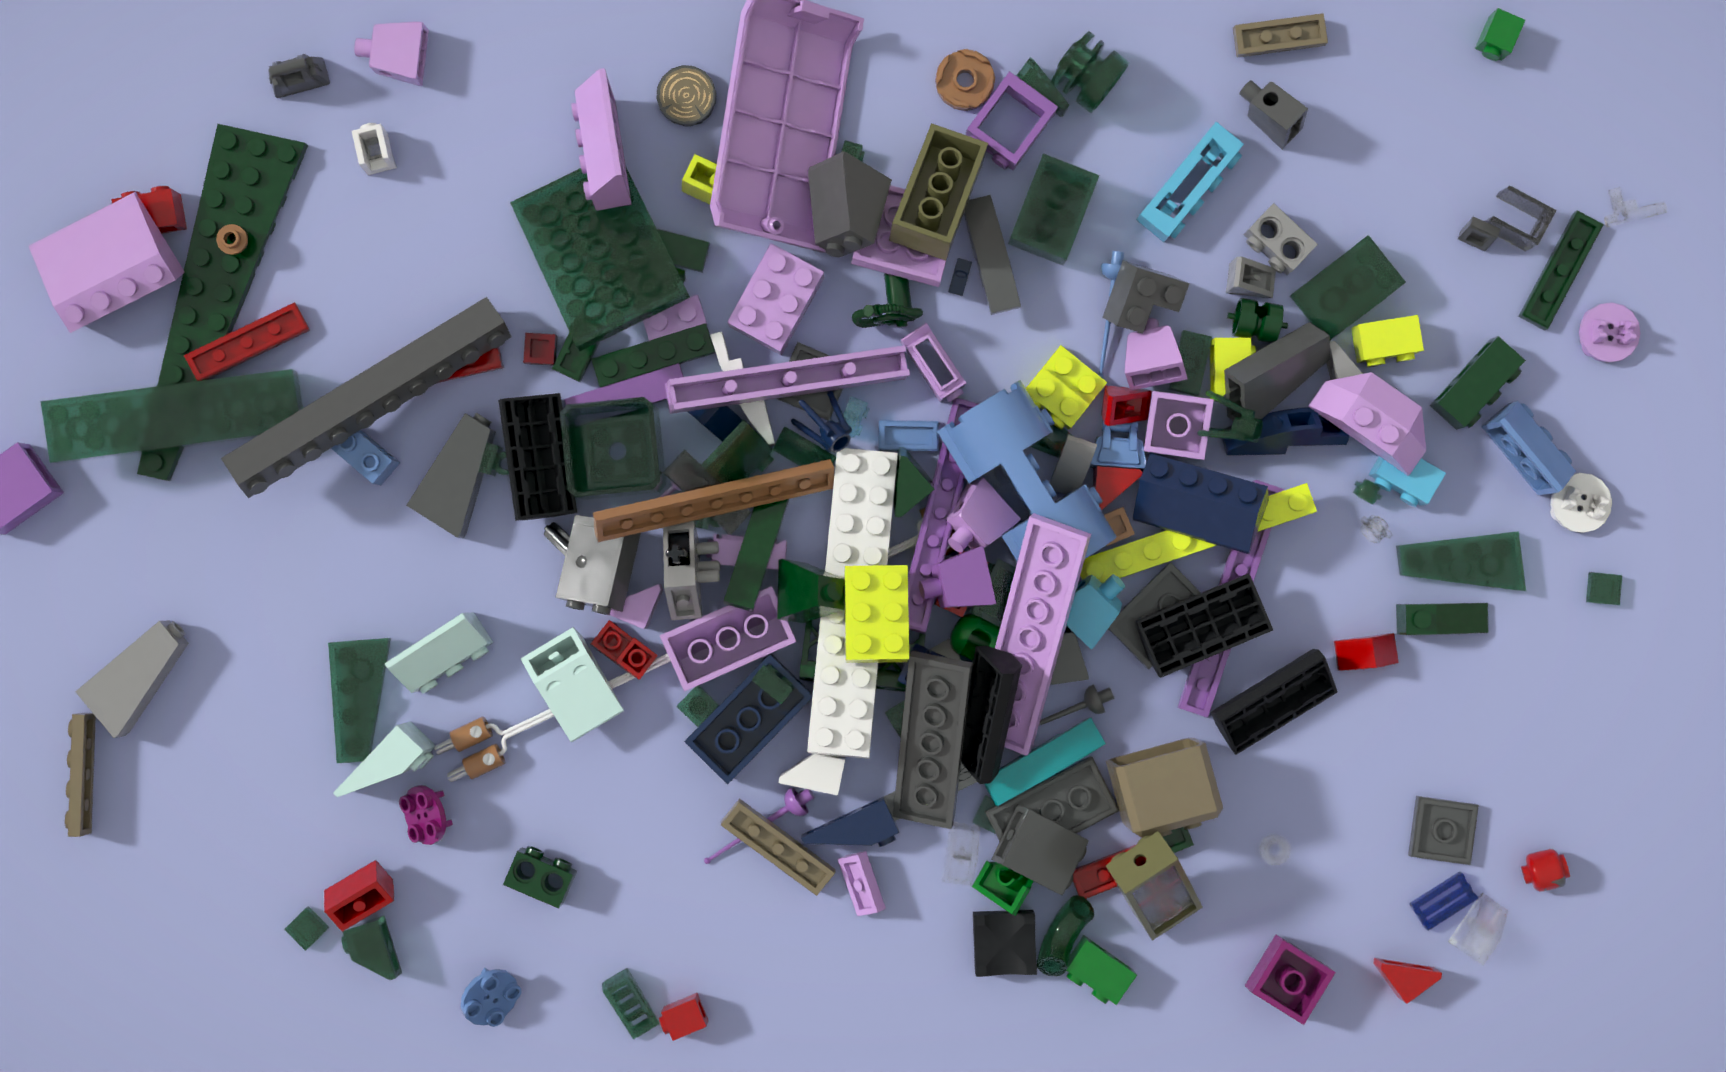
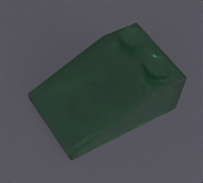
M1367 235L1291 294L1290 297L1311 324L1325 331L1331 340L1400 288L1406 281L1371 237Z
M743 420L701 466L722 484L752 477L758 469L761 472L765 471L774 461L771 455L775 451Z

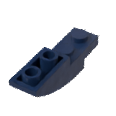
M1309 407L1270 412L1248 431L1236 423L1221 430V438L1226 455L1286 454L1288 446L1347 445L1350 437L1343 430L1321 415H1318L1317 412Z

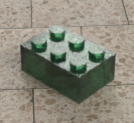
M1043 153L1008 244L1057 264L1064 265L1100 175Z

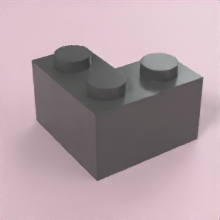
M1123 260L1102 318L1117 326L1143 333L1153 305L1179 312L1190 283L1175 276Z

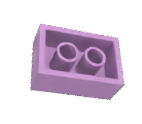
M770 243L727 321L729 327L782 356L824 280V272Z

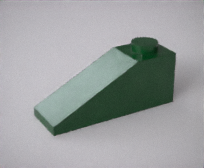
M1488 603L1396 604L1397 634L1488 633Z

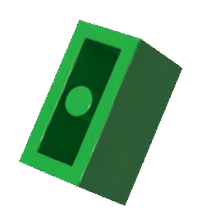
M1084 935L1063 964L1066 971L1069 972L1066 976L1080 987L1083 983L1094 989L1091 994L1105 1004L1110 1000L1117 1005L1137 976L1132 968Z

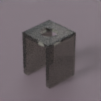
M1512 186L1504 188L1498 192L1496 197L1536 218L1537 221L1528 235L1495 216L1490 217L1485 222L1501 229L1498 235L1499 238L1527 251L1539 244L1557 210Z

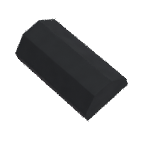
M560 393L498 400L515 521L550 518L577 513Z
M1245 574L1135 621L1147 656L1160 678L1273 631L1250 574Z
M976 646L961 759V763L979 784L991 783L999 773L1022 664L1011 653L989 646Z
M1312 649L1211 711V715L1234 754L1237 755L1338 691L1325 656L1319 649Z

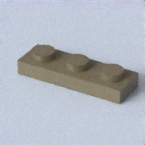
M1324 13L1239 24L1233 27L1237 58L1326 46L1328 43Z

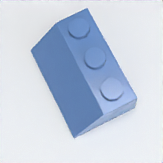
M1519 401L1507 404L1481 427L1537 495L1559 493L1576 472L1571 466V458L1563 450H1558L1552 443V435L1546 428L1538 426L1533 420V412L1524 403L1520 404Z

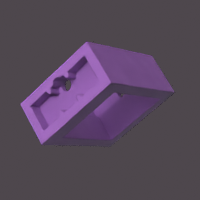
M1009 71L969 125L965 135L987 142L988 147L986 151L993 156L991 158L992 161L1003 169L1009 167L1014 171L1053 118L1058 106ZM1005 92L1040 117L1014 154L979 129Z

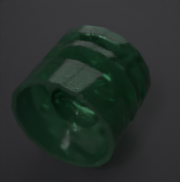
M1088 31L1081 39L1074 42L1062 57L1051 83L1058 87L1067 77L1069 81L1063 89L1065 94L1079 86L1081 90L1076 98V102L1092 114L1118 82L1130 62L1115 50L1102 59L1099 55L1105 43L1100 40L1092 50L1089 49L1095 35Z

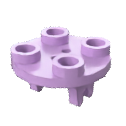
M1612 302L1599 304L1588 310L1584 314L1579 328L1580 343L1584 354L1606 363L1621 361L1631 355L1638 346L1641 334L1639 322L1633 312L1624 305Z

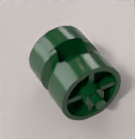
M1240 298L1234 313L1228 312L1227 318L1232 319L1233 322L1232 336L1251 338L1254 335L1258 341L1268 343L1277 341L1281 328L1287 329L1288 323L1283 322V305L1265 302L1262 306H1259L1257 300Z

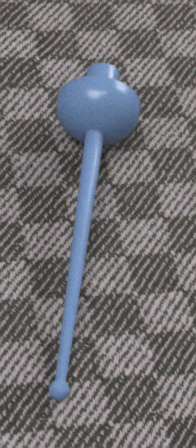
M1112 251L1111 264H1101L1103 275L1111 279L1109 297L1124 259V252ZM1108 320L1105 323L1098 374L1102 379L1104 377L1102 373L1111 324Z

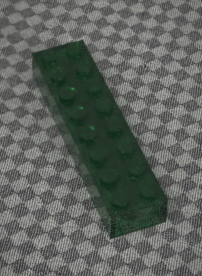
M294 369L40 401L50 463H67L255 438L303 409L298 371Z

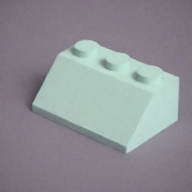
M474 612L462 613L384 664L411 693L420 690L424 694L438 685L436 679L446 674L449 678L462 670L464 667L461 663L470 657L475 661L488 653L487 646L492 644L493 641Z

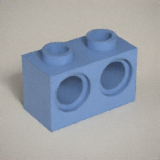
M362 430L348 437L344 443L331 448L375 485L381 486L400 464L397 459Z

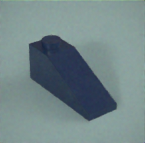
M883 796L802 834L801 839L803 844L872 846L878 843L879 847H882L896 840L894 835L899 833V829Z

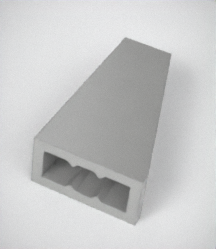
M170 620L158 621L75 691L113 738L126 736L131 731L189 644L183 637L185 635L184 630L176 622H171Z

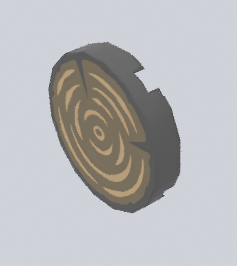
M681 65L672 68L662 76L657 86L656 99L662 114L669 121L691 127L702 123L711 115L716 102V90L712 79L705 71L695 66Z

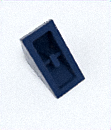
M728 406L688 411L690 415L728 447L749 426Z

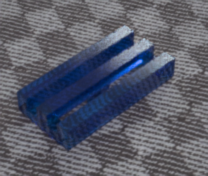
M1459 871L1409 903L1427 931L1479 899L1462 872ZM1460 883L1461 887L1425 910L1421 911L1419 908L1452 886ZM1464 893L1467 894L1466 896L1456 901L1449 907L1445 908L1438 914L1434 915L1430 919H1426V917L1430 916L1431 914L1441 909L1448 903L1452 902L1459 896L1463 895Z

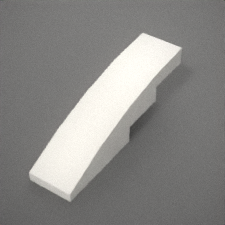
M723 333L710 334L722 371L743 369L744 366L741 358L729 359ZM765 401L739 404L750 423L769 446H774L775 441Z

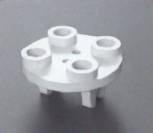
M1574 474L1559 493H1552L1550 503L1551 517L1558 521L1562 527L1572 532L1585 533L1596 530L1606 522L1611 513L1612 498L1610 491L1601 479L1592 474Z

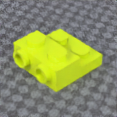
M1060 345L1029 383L1026 390L1039 409L1045 408L1057 428L1062 430L1065 427L1069 430L1107 382Z

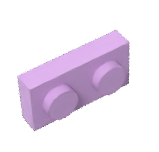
M698 294L640 312L649 341L706 323L707 325Z
M863 851L839 858L838 862L857 916L878 913L886 909L867 852Z

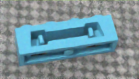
M1215 122L1136 220L1163 242L1169 236L1175 239L1186 226L1182 220L1188 212L1194 216L1205 202L1201 197L1208 189L1212 193L1224 179L1219 174L1226 166L1231 170L1243 156L1238 151L1244 143L1218 122ZM1209 145L1211 149L1204 157L1200 155L1204 148ZM1219 156L1222 159L1216 167L1213 165L1178 207L1180 212L1176 217H1170L1171 213L1178 206L1169 199L1201 158L1211 166ZM1166 198L1168 201L1162 209H1157L1156 207Z

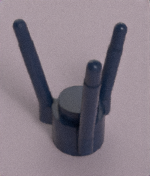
M828 391L827 395L839 422L830 420L825 423L804 400H799V405L820 427L821 436L794 418L791 419V423L821 444L827 452L843 450L851 440L849 433L852 432V428L847 424L833 392Z

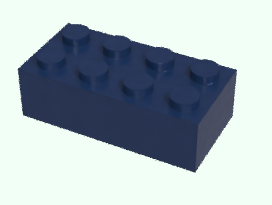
M770 653L684 742L728 785L812 699L813 693Z

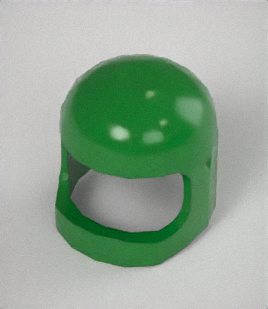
M975 614L964 615L957 621L951 632V648L958 655L965 656L973 661L976 646L995 648L1000 627Z

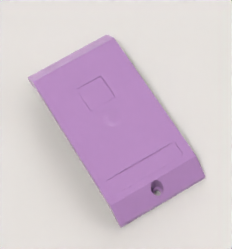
M807 0L746 1L740 16L710 202L715 226L814 251L826 252L825 249L815 244L808 171L809 167L835 156L852 47L863 30L864 18Z

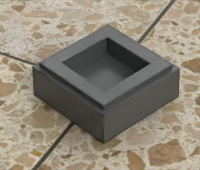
M1473 216L1460 231L1458 239L1486 251L1498 238L1501 229Z

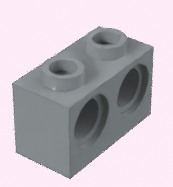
M1274 203L1243 234L1248 238L1246 240L1247 244L1258 253L1263 252L1270 259L1268 261L1270 266L1277 272H1284L1286 275L1291 273L1318 245ZM1262 225L1272 227L1274 231L1273 238L1263 236L1261 233ZM1284 245H1290L1295 249L1296 256L1294 259L1287 258L1284 255Z

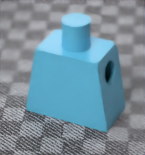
M1114 574L1104 583H1101L1094 575H1089L1077 585L1066 626L1090 649L1095 647L1121 611L1122 602L1116 596L1125 588V584Z

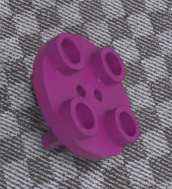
M417 785L408 790L406 795L400 797L399 806L405 815L408 825V837L413 843L421 842L425 845H433L442 840L446 827L453 825L452 819L446 821L445 810L439 799L445 796L443 790L434 792L425 785Z

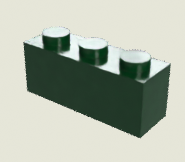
M1499 336L1492 338L1432 402L1430 407L1456 430L1466 426L1470 428L1481 418L1482 415L1479 411L1486 404L1488 406L1492 405L1502 393L1499 389L1506 382L1510 384L1520 375L1522 370L1519 367L1526 360Z

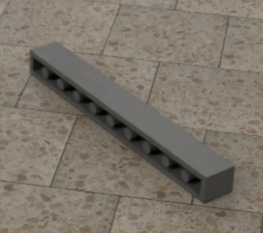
M485 297L221 459L237 485L249 499L253 495L264 492L268 486L281 478L290 476L297 468L307 462L316 460L322 453L333 446L344 443L348 437L359 430L370 427L385 414L396 411L411 398L422 395L429 387L441 380L448 379L455 371L467 364L474 363L486 352L500 347L506 340L511 338L509 330L489 299Z

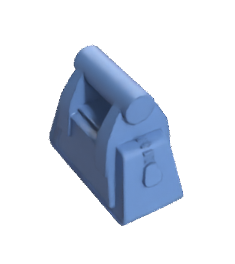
M1102 419V436L1096 437L1097 439L1094 441L1097 447L1089 467L1140 469L1143 471L1147 461L1143 442L1137 439L1138 421L1107 426L1104 425ZM1111 431L1128 432V438L1111 437Z

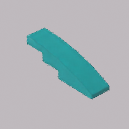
M1086 718L1064 733L1058 734L1032 749L1028 756L1022 754L999 769V773L994 780L984 785L995 805L999 806L1067 768L1106 743L1092 718Z

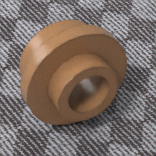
M229 224L219 230L216 241L221 251L229 255H237L245 250L248 244V236L240 226ZM234 234L236 237L235 242L228 244L227 237Z

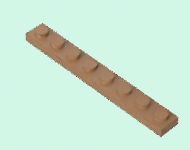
M831 459L593 512L595 536L598 542L830 490L833 489L834 466Z

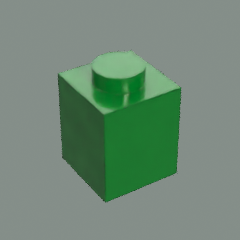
M1497 8L1488 17L1475 49L1481 51L1482 55L1490 60L1502 61L1512 53L1526 20Z

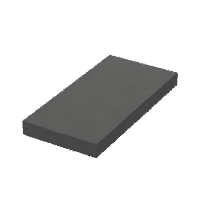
M1090 756L1003 804L995 805L984 812L1000 842L1017 805L1030 809L1074 833H1078L1115 814L1119 809L1093 757Z

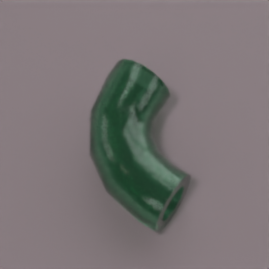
M1079 895L1072 896L1060 908L1048 926L1037 959V968L1043 974L1061 976L1066 972L1070 952L1076 939L1086 925L1094 918V909L1091 903L1084 897Z

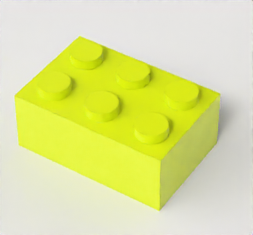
M908 565L845 566L846 663L908 662Z

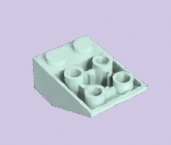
M574 627L521 658L533 683L570 742H574L624 712L586 641Z

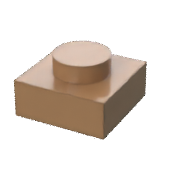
M1124 507L1104 514L1117 536L1106 546L1135 535Z

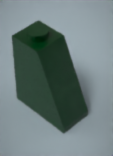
M779 559L777 619L805 623L844 610L845 579L808 563Z

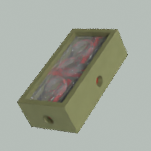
M1158 831L1152 835L1144 836L1138 841L1136 846L1127 852L1115 855L1111 862L1105 865L1132 912L1152 941L1203 908L1178 858Z

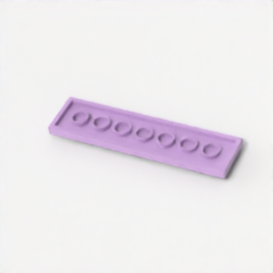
M1035 513L1029 516L995 649L1011 653L1022 664L1004 747L1028 756L1033 748L1091 538L1090 533Z

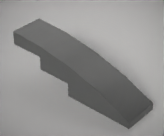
M991 195L971 199L968 201L964 217L982 286L985 289L990 314L993 315L1018 309L1021 307Z

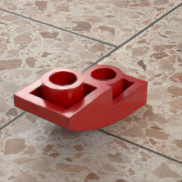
M610 620L590 644L638 680H640L658 656Z

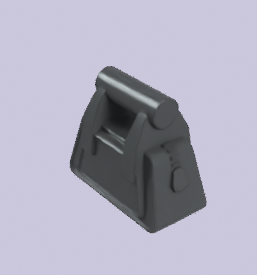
M306 54L298 55L297 58L283 62H272V66H269L268 69L269 81L276 98L330 84L326 65L321 57H309Z

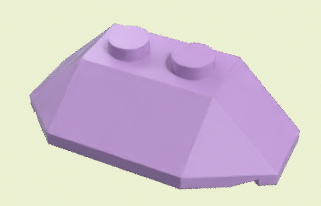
M1372 372L1325 381L1308 405L1309 408L1407 476L1410 475L1426 452L1422 407Z

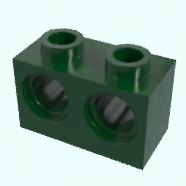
M527 846L526 849L520 848L514 857L503 885L559 909L566 899L577 870L572 869V864L564 859L555 858L553 861L544 857V852L533 846ZM522 862H530L534 866L535 873L533 876H526L522 873ZM555 873L562 878L563 885L561 888H554L549 884L548 877L550 874Z

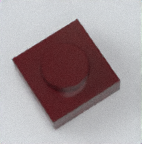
M525 333L523 363L553 366L556 361L557 335Z

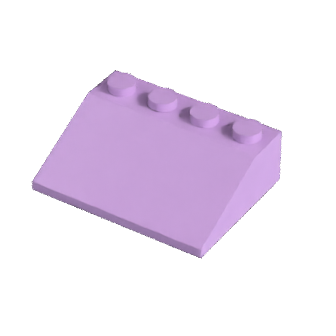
M136 192L28 246L52 305L70 333L177 280L185 273Z

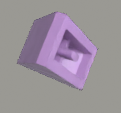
M657 584L626 597L623 612L611 610L610 615L642 629H647L662 595V585Z

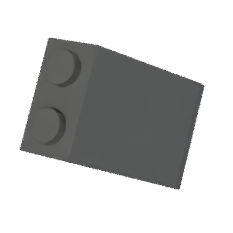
M845 151L809 167L808 177L815 244L825 249L826 253L833 257H842L873 245L892 179Z

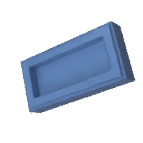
M879 420L878 451H898L899 447H904L907 451L938 452L939 434L937 431L939 430V421Z

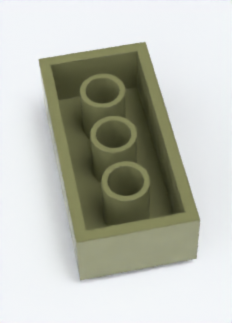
M931 123L892 222L889 241L946 261L982 167L988 143Z

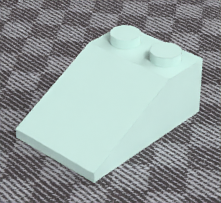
M411 721L397 725L333 794L336 797H340L407 771L413 770L415 772L419 768L422 769L434 757L431 751L434 749L435 744Z

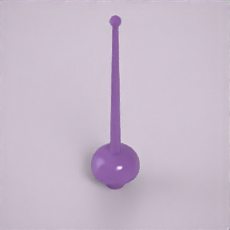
M793 787L790 788L784 797L786 806L767 819L773 822L789 811L796 816L806 815L808 813L806 803L815 798L812 791L805 789L798 793ZM737 838L711 857L705 858L704 862L709 864L712 859L740 843L741 840Z

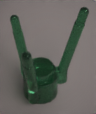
M1210 390L1206 391L1207 396L1242 414L1241 418L1236 417L1234 419L1232 429L1209 428V431L1199 430L1197 432L1198 436L1237 439L1253 443L1259 441L1262 434L1263 421L1254 418V410L1245 409Z

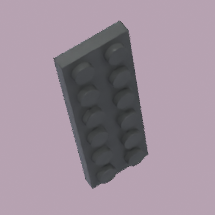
M916 651L911 652L908 663L893 817L952 829L955 819L972 662Z

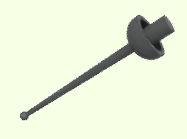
M1093 684L1085 691V701L1041 719L1039 726L1086 707L1095 714L1105 713L1103 703L1115 699L1110 688L1097 692Z

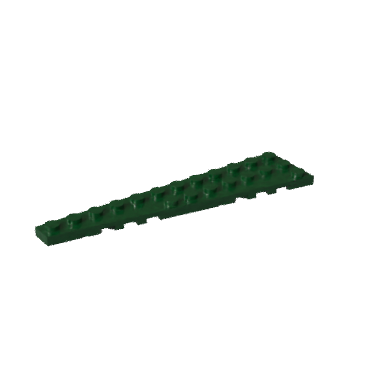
M217 124L184 267L185 273H183L137 474L171 481L185 447L186 438L194 425V417L200 402L203 403L207 393L205 390L210 381L208 379L199 384L184 355L232 332L255 277V270L264 255V247L270 234L272 235L276 226L275 220L280 208L284 206L287 199L286 194L292 179H295L308 148L306 143ZM235 224L245 230L248 236V244L243 252L237 255H229L220 250L216 238L219 230L225 225ZM234 234L227 237L228 244H232L236 240Z

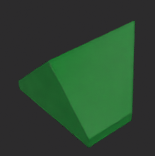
M986 861L972 887L1010 914L1016 916L1031 889L1033 881L997 862Z

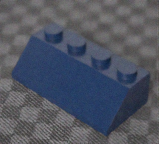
M1150 453L1140 478L1132 518L1134 521L1250 554L1269 501L1268 486Z

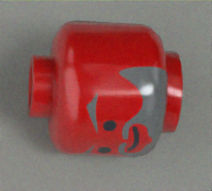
M1554 849L1528 854L1526 856V865L1521 866L1525 883H1532L1534 889L1539 892L1563 887L1566 883V878L1570 877L1564 855H1558Z

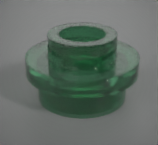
M1366 478L1363 482L1356 480L1354 484L1356 488L1353 491L1355 495L1373 505L1377 499L1381 500L1383 496L1378 493L1381 487Z

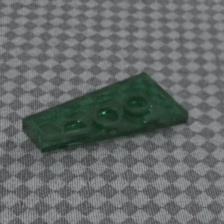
M1519 531L1396 546L1400 576L1526 591Z
M391 638L328 643L337 763L363 762L372 751L386 671L384 663L388 659Z

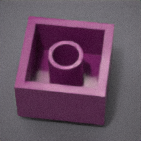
M1276 934L1246 982L1245 987L1254 995L1304 1025L1336 972Z

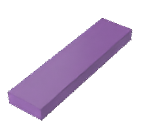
M680 364L671 365L564 399L573 428L667 400L665 383L669 379L684 377Z

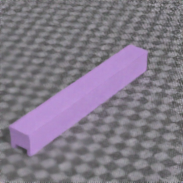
M903 345L669 379L665 383L669 413L674 414L905 380L910 375L904 353L906 348Z

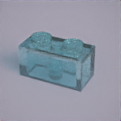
M850 396L843 416L847 424L852 428V432L849 435L855 439L856 435L860 436L863 428L860 425L863 418H867L870 408L867 407V402Z

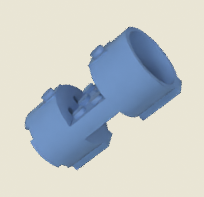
M1021 380L1011 385L1010 389L1012 392L1007 393L1006 389H1003L962 414L958 418L960 424L957 426L952 421L937 431L968 483L973 482L1000 465L1030 515L1035 513L1090 533L1091 538L1085 559L1117 537L1101 512L1099 504L1103 501L1094 487L1088 489L1086 484L1054 502L1052 498L1057 494L1048 480H1040L1036 473L1040 469L1037 461L1031 453L1028 455L1024 454L1023 450L1051 434L1053 430L1050 426L1055 423L1045 408L1040 411L1038 406H1036ZM1029 518L1001 535L1017 562Z

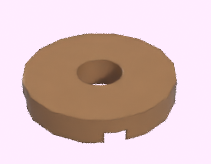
M968 49L958 50L951 55L949 54L942 60L937 69L935 79L937 93L944 103L954 109L963 111L977 109L988 100L993 92L995 75L990 62L979 52ZM965 72L972 75L973 84L969 87L960 86L957 82L959 74Z

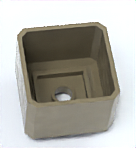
M1185 738L1106 760L1122 823L1142 838L1152 835L1157 831L1163 837L1172 834L1173 829L1183 827L1184 830L1199 827L1203 821L1218 818L1223 809L1206 743L1196 738Z

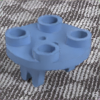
M484 968L481 974L475 977L466 987L461 997V1010L465 1018L471 1023L483 1026L489 1024V1026L495 1027L504 1021L505 1016L520 997L522 990L514 976L506 970L494 969L489 971L487 968Z

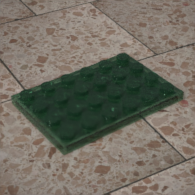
M627 167L626 171L632 203L630 205L596 211L592 200H586L583 182H588L587 173H582L581 168L510 202L579 352L690 298Z

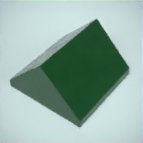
M899 447L894 494L895 517H902L935 490L932 479L904 447Z

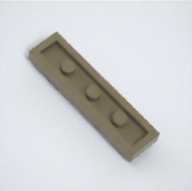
M93 713L72 714V719L68 725V735L71 737V750H69L67 755L70 780L66 785L69 810L65 815V827L68 829V837H81L92 832L96 716Z
M740 798L721 821L722 827L816 896L835 874V868Z

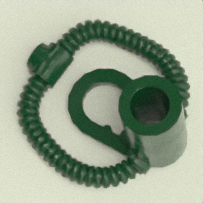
M885 273L884 281L887 304L866 305L864 309L855 311L852 315L853 323L861 328L884 324L889 326L897 324L898 328L908 326L907 322L923 315L922 309L912 308L908 279Z

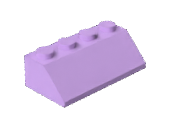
M602 68L598 69L575 90L576 103L571 104L575 122L579 121L580 129L575 130L578 147H583L584 155L579 156L582 173H587L588 182H583L586 200H592L596 211L632 204L616 102L606 70Z
M772 586L760 591L753 612L728 605L660 635L684 692L797 642L788 621L777 619L778 598Z

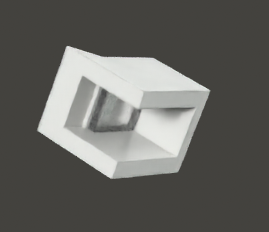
M367 123L360 126V129L351 131L358 163L367 175L397 168L392 155L388 133L381 123Z

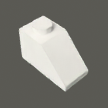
M811 754L783 772L779 777L778 783L838 795L845 757Z

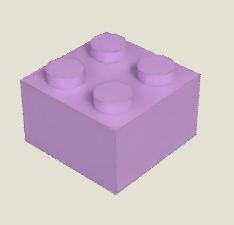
M1152 391L1144 451L1205 460L1214 399Z

